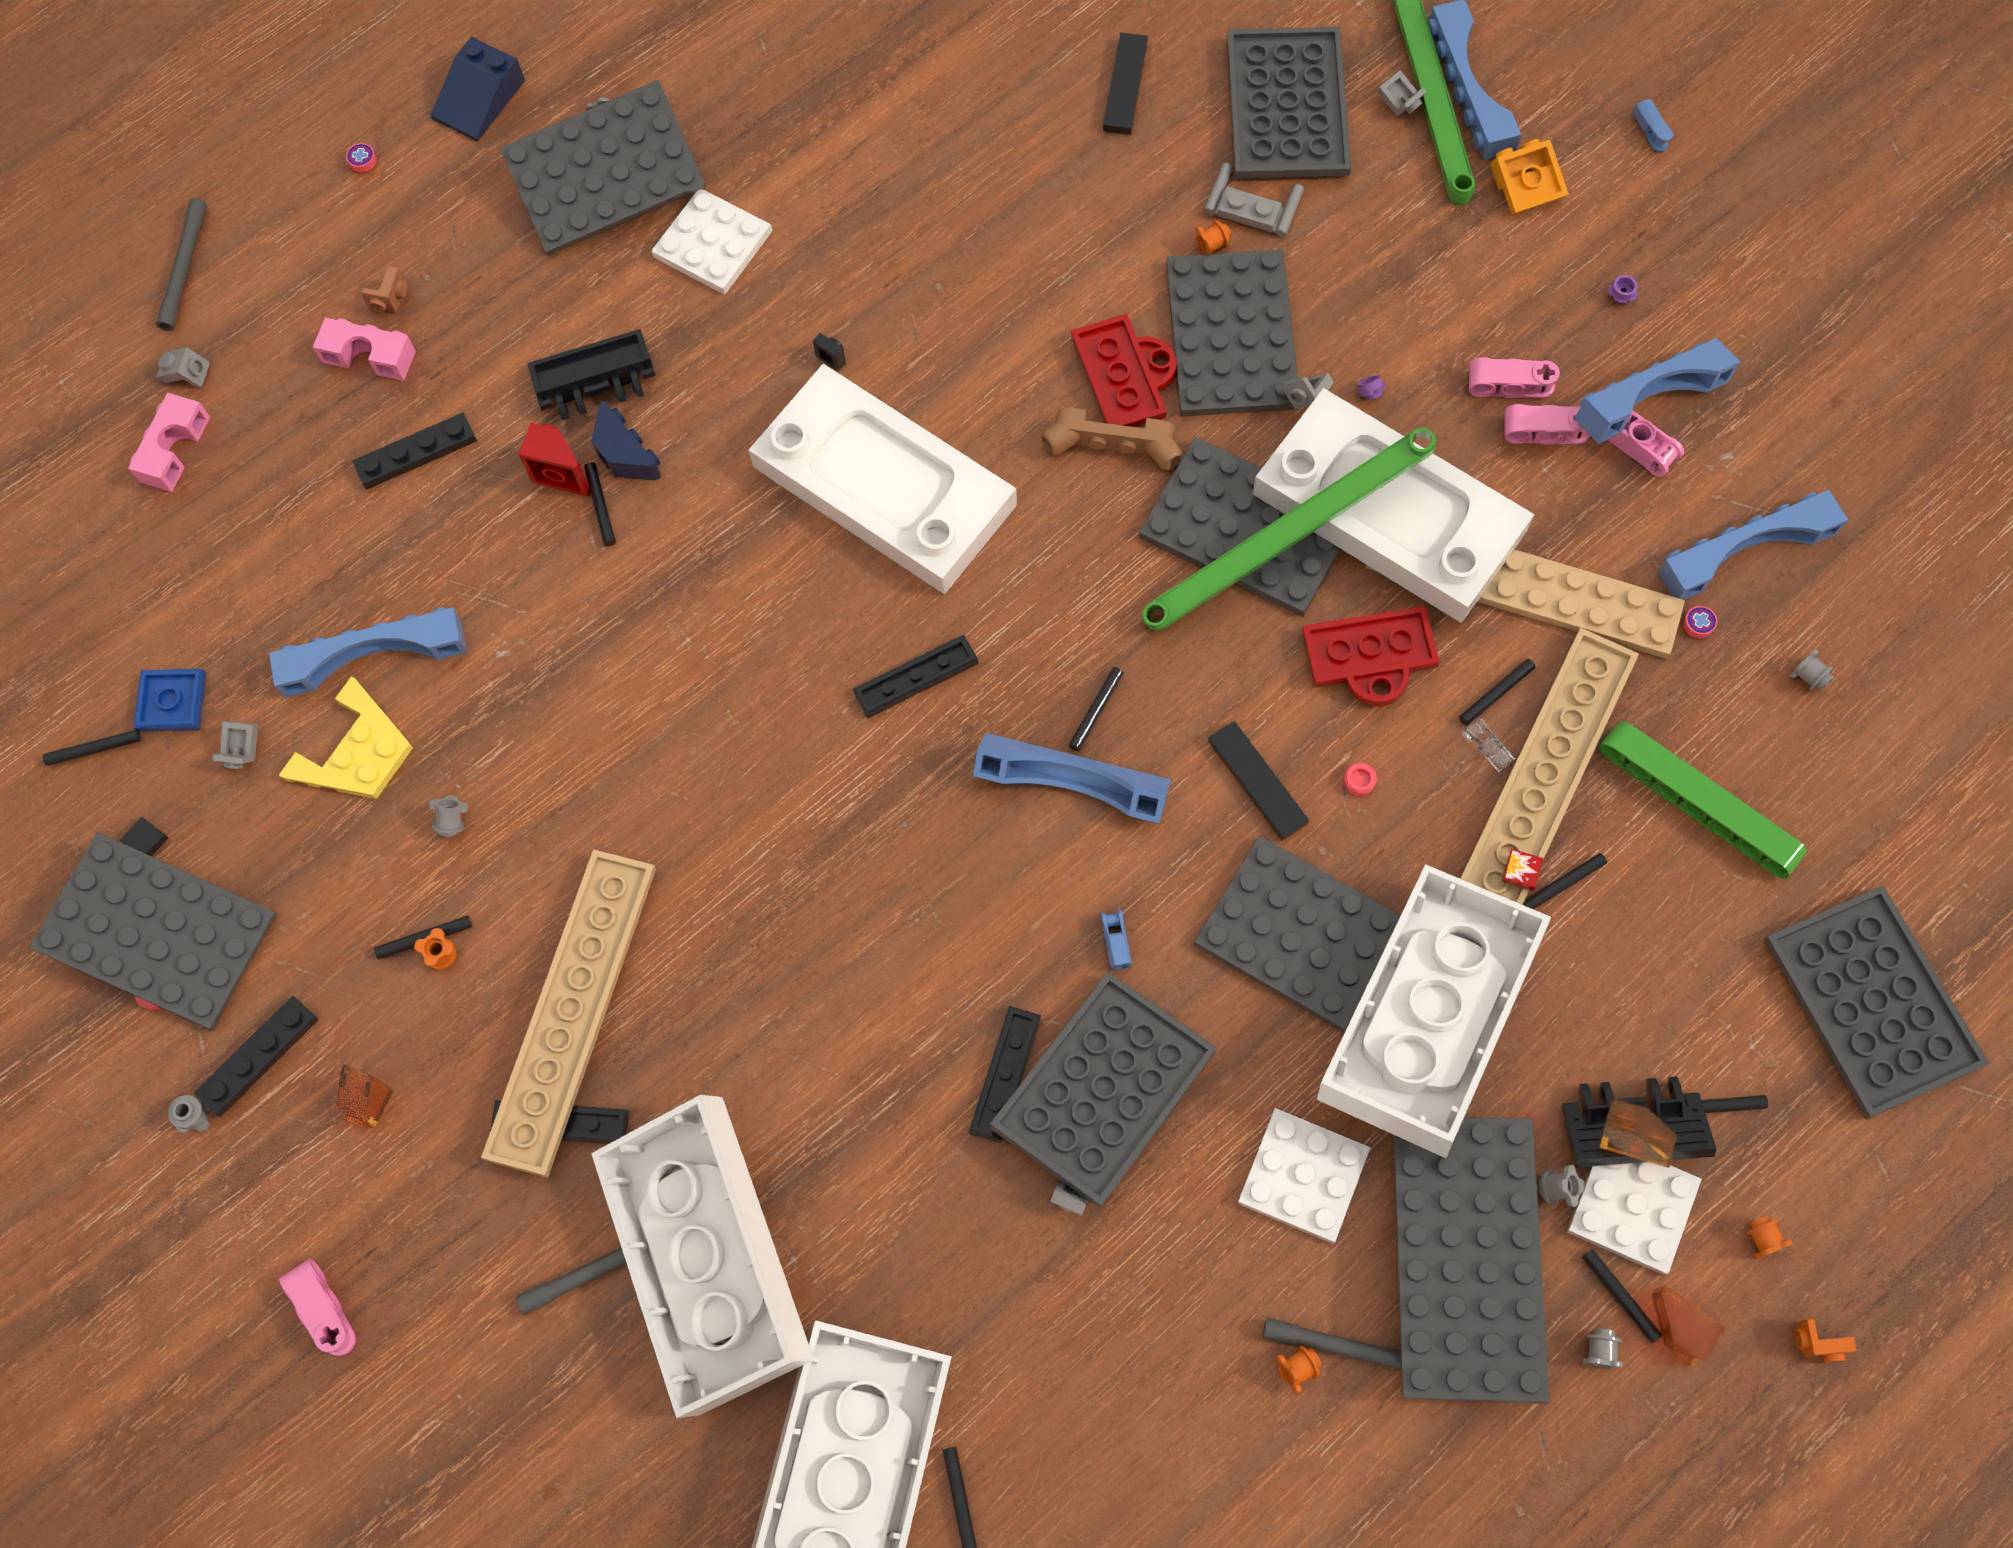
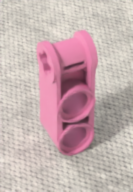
M1476 358L1469 363V393L1475 397L1547 399L1554 392L1555 383L1559 378L1560 371L1555 363L1547 360Z
M1514 404L1504 410L1505 440L1512 444L1580 445L1587 442L1590 435L1575 420L1581 406H1529Z
M1633 410L1621 434L1608 439L1626 455L1632 457L1651 474L1658 477L1666 475L1671 463L1684 455V449L1676 439L1669 437Z
M308 1258L279 1278L284 1292L294 1304L299 1319L309 1331L319 1350L335 1356L348 1354L356 1344L355 1331L343 1313L342 1306L336 1295L329 1288L326 1277L318 1264L312 1258ZM338 1332L339 1334L335 1337L333 1334ZM336 1338L337 1343L335 1345L331 1344Z

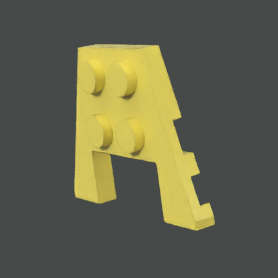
M351 676L335 700L340 705L360 715L323 767L295 752L279 776L286 782L294 783L295 781L305 783L311 787L331 788L342 793L377 799L413 747L358 681Z

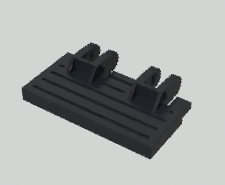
M641 329L527 363L541 411L552 408L551 398L555 397L562 420L569 419V411L565 403L576 400L575 405L580 415L587 413L580 391L582 388H584L586 397L611 390L608 381L613 380L619 402L621 403L626 401V393L624 387H622L626 384L633 383L632 386L637 397L644 396L637 374L638 371H641L643 379L656 376Z
M1677 1076L1668 1077L1667 1089L1671 1099L1663 1100L1657 1079L1649 1078L1646 1080L1647 1093L1652 1108L1649 1109L1645 1097L1616 1099L1615 1102L1610 1083L1601 1082L1599 1094L1603 1105L1594 1106L1588 1083L1579 1084V1097L1584 1114L1580 1115L1577 1102L1562 1104L1565 1127L1576 1168L1715 1157L1716 1146L1699 1092L1683 1094Z

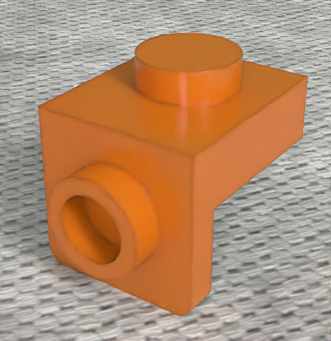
M1813 1318L1796 1323L1797 1328L1794 1330V1339L1797 1348L1802 1350L1803 1358L1823 1357L1824 1363L1846 1361V1354L1857 1351L1854 1337L1819 1340Z

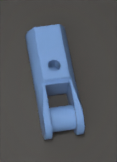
M1650 99L1643 100L1636 104L1632 113L1646 134L1651 148L1656 152H1663L1667 149L1668 142L1673 138V131L1664 122L1653 101Z
M1117 909V913L1105 915V912H1100L1110 969L1116 971L1132 967L1133 964L1122 910ZM1109 927H1120L1119 933L1109 934Z

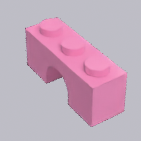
M325 318L313 345V349L322 363L348 369L358 354L371 352L368 361L376 375L401 381L405 380L416 353L409 337L400 331H384L369 324L364 326L357 325L342 318L337 320Z
M166 394L163 402L157 407L156 415L150 427L145 430L143 440L137 452L130 459L128 469L140 483L169 492L173 491L185 466L169 449L176 441L181 439L199 441L210 419V415L201 403L174 394Z

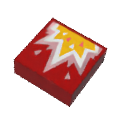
M1511 848L1501 882L1534 891L1543 858Z

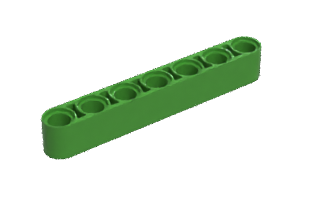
M1624 721L1617 722L1600 744L1599 749L1607 759L1773 875L1783 879L1789 878L1806 855L1807 849L1799 840L1633 725Z

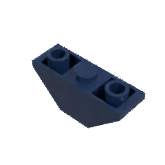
M605 401L600 403L592 443L601 461L615 477L658 480L661 478L657 467L660 461L651 449L646 451L642 447L643 441L633 428L627 429L624 425L626 421L617 408L611 409Z

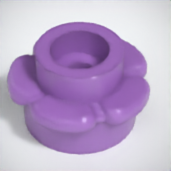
M1621 275L1613 281V284H1610L1608 292L1610 296H1613L1614 301L1625 304L1627 301L1632 302L1636 299L1638 284L1633 277Z
M1380 375L1366 377L1357 383L1359 388L1357 394L1358 396L1365 397V400L1376 399L1382 396V390L1385 389L1386 383L1382 382Z

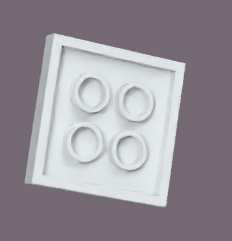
M700 189L693 195L651 252L653 258L725 295L771 234L772 226L727 201Z
M1275 1108L1237 1204L1334 1244L1371 1147Z
M1662 1161L1590 1166L1584 1182V1192L1579 1196L1578 1205L1574 1209L1566 1233L1666 1276L1670 1271L1702 1179Z

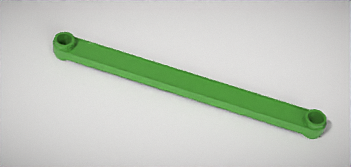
M1392 0L1417 89L1419 91L1424 87L1427 91L1420 99L1448 198L1455 205H1465L1473 197L1475 180L1422 0Z
M1427 428L1413 430L1150 602L1142 612L1145 625L1153 631L1166 629L1434 453L1436 449L1435 434ZM1418 438H1426L1431 444L1425 449H1419L1413 443ZM1162 610L1165 612V616L1160 622L1152 623L1149 621V616L1153 611Z

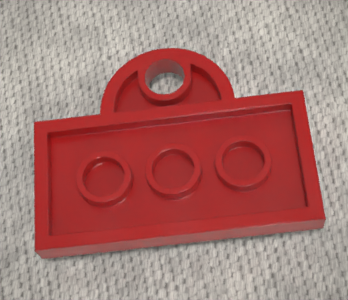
M1127 314L1071 330L1072 341L1105 423L1138 427L1146 424V418L1161 420L1167 417V411L1159 392L1167 388L1173 381L1177 362L1173 349L1166 342L1150 336L1137 338ZM1162 356L1169 362L1166 365L1159 366L1152 360Z
M1426 606L1303 625L1302 635L1314 686L1320 687L1346 682L1350 693L1360 702L1370 706H1385L1397 701L1406 690L1410 672L1436 668L1440 663ZM1376 683H1383L1388 687L1389 693L1383 696L1377 695L1373 691L1372 686Z

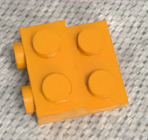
M1539 139L1531 140L1524 143L1522 149L1514 152L1512 148L1504 149L1496 153V158L1489 163L1498 190L1504 191L1512 215L1565 198L1569 195L1550 139L1541 143Z

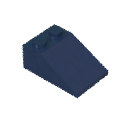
M471 36L454 58L430 115L431 118L478 142L525 82L518 59Z

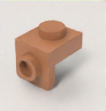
M387 266L379 290L363 288L361 295L371 310L379 313H384L385 311L397 313L401 299L407 294L408 285L399 268Z

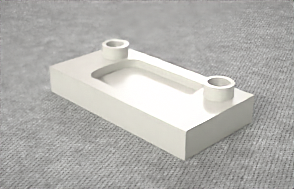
M825 364L821 365L749 449L753 468L944 595L1017 506V491L1015 487Z
M1323 388L1256 475L1253 495L1286 514L1404 436ZM1415 442L1413 443L1415 447L1425 449ZM1432 454L1314 531V533L1462 623L1526 534L1535 514L1435 454Z
M1425 864L1322 1079L1317 1100L1447 1158L1551 917Z
M699 1095L591 1153L676 1418L699 1416L814 1360L723 1097Z
M815 1320L810 1323L807 1334V1341L814 1360L798 1368L751 1548H906L952 1356Z

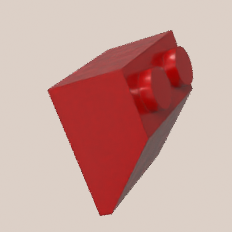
M530 423L518 455L531 482L589 497L590 489L561 431L550 424L538 425Z

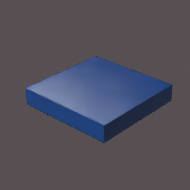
M203 669L141 670L133 728L139 732L200 730L206 672Z

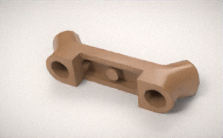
M1062 408L1058 410L1055 424L1044 430L1042 435L1043 444L1051 455L1059 456L1074 445L1089 446L1094 450H1118L1124 454L1140 453L1149 455L1157 466L1165 471L1176 467L1180 463L1183 454L1181 448L1174 441L1176 428L1168 421L1146 418L1145 428L1086 421L1087 410L1077 408Z

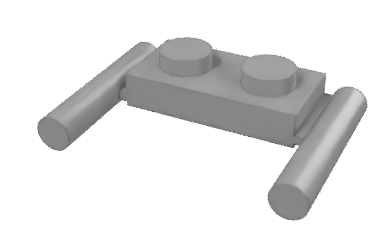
M1223 163L1204 208V213L1209 216L1217 215L1218 217L1267 232H1273L1278 237H1286L1304 187L1300 184H1294L1285 208H1282V203L1231 187H1227L1224 190L1233 166L1229 163Z

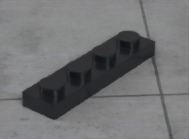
M464 412L352 461L362 484L367 490L475 443L477 440Z
M292 996L194 1094L217 1116L221 1117L319 1019Z

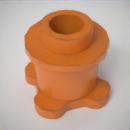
M1215 220L1212 226L1204 230L1201 226L1195 228L1196 236H1194V239L1204 255L1212 254L1213 251L1221 247H1229V240L1232 236L1230 229L1225 223L1221 224V222Z
M439 928L433 929L426 938L418 939L414 946L415 950L423 955L425 965L436 970L450 967L457 956L455 945L449 939L444 938L445 933Z
M1766 1215L1749 1223L1751 1230L1745 1233L1746 1235H1751L1759 1251L1754 1254L1756 1259L1793 1244L1791 1239L1785 1241L1776 1224L1779 1222L1778 1219L1771 1221L1769 1216Z
M1300 1345L1297 1347L1296 1353L1288 1358H1285L1281 1353L1275 1356L1279 1367V1375L1283 1381L1287 1382L1295 1394L1302 1392L1300 1386L1302 1382L1311 1377L1316 1379L1320 1376L1319 1368L1322 1366L1316 1352L1311 1348L1306 1349Z

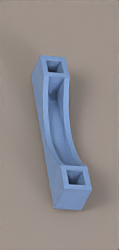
M1458 0L1433 6L1430 19L1427 21L1436 43L1438 58L1442 59L1445 65L1446 79L1452 82L1455 101L1461 105L1464 123L1472 131L1475 149L1480 151L1483 160L1496 158V153L1507 148H1512L1513 152L1517 151L1521 132L1513 113L1489 97L1479 86L1471 72L1467 59V43L1474 20L1466 1Z
M1717 338L1704 344L1702 342L1698 343L1691 350L1684 353L1679 352L1665 362H1657L1641 373L1635 372L1619 383L1613 382L1604 390L1597 393H1589L1581 400V407L1575 420L1598 444L1621 434L1632 413L1633 407L1645 398L1672 390H1695L1708 393L1729 383L1740 361Z
M1829 490L1820 494L1812 492L1800 499L1799 503L1792 506L1788 503L1775 509L1771 515L1764 518L1762 515H1758L1750 519L1743 527L1738 529L1730 527L1721 532L1717 538L1710 541L1708 538H1704L1696 542L1689 550L1684 552L1676 550L1664 558L1665 562L1658 574L1673 597L1686 600L1704 592L1717 568L1735 553L1750 546L1774 541L1813 545L1837 535L1847 523L1848 518Z
M442 607L433 610L432 613L420 616L409 615L402 618V620L391 623H376L371 628L359 631L348 630L341 633V635L330 638H315L310 643L298 646H283L278 651L269 653L274 686L284 698L315 691L327 677L340 667L357 658L377 652L410 651L424 654L436 660L468 653L462 621L454 607Z
M989 733L985 734L978 746L973 771L974 777L1001 784L1033 783L1074 790L1102 800L1128 816L1160 824L1171 784V779Z

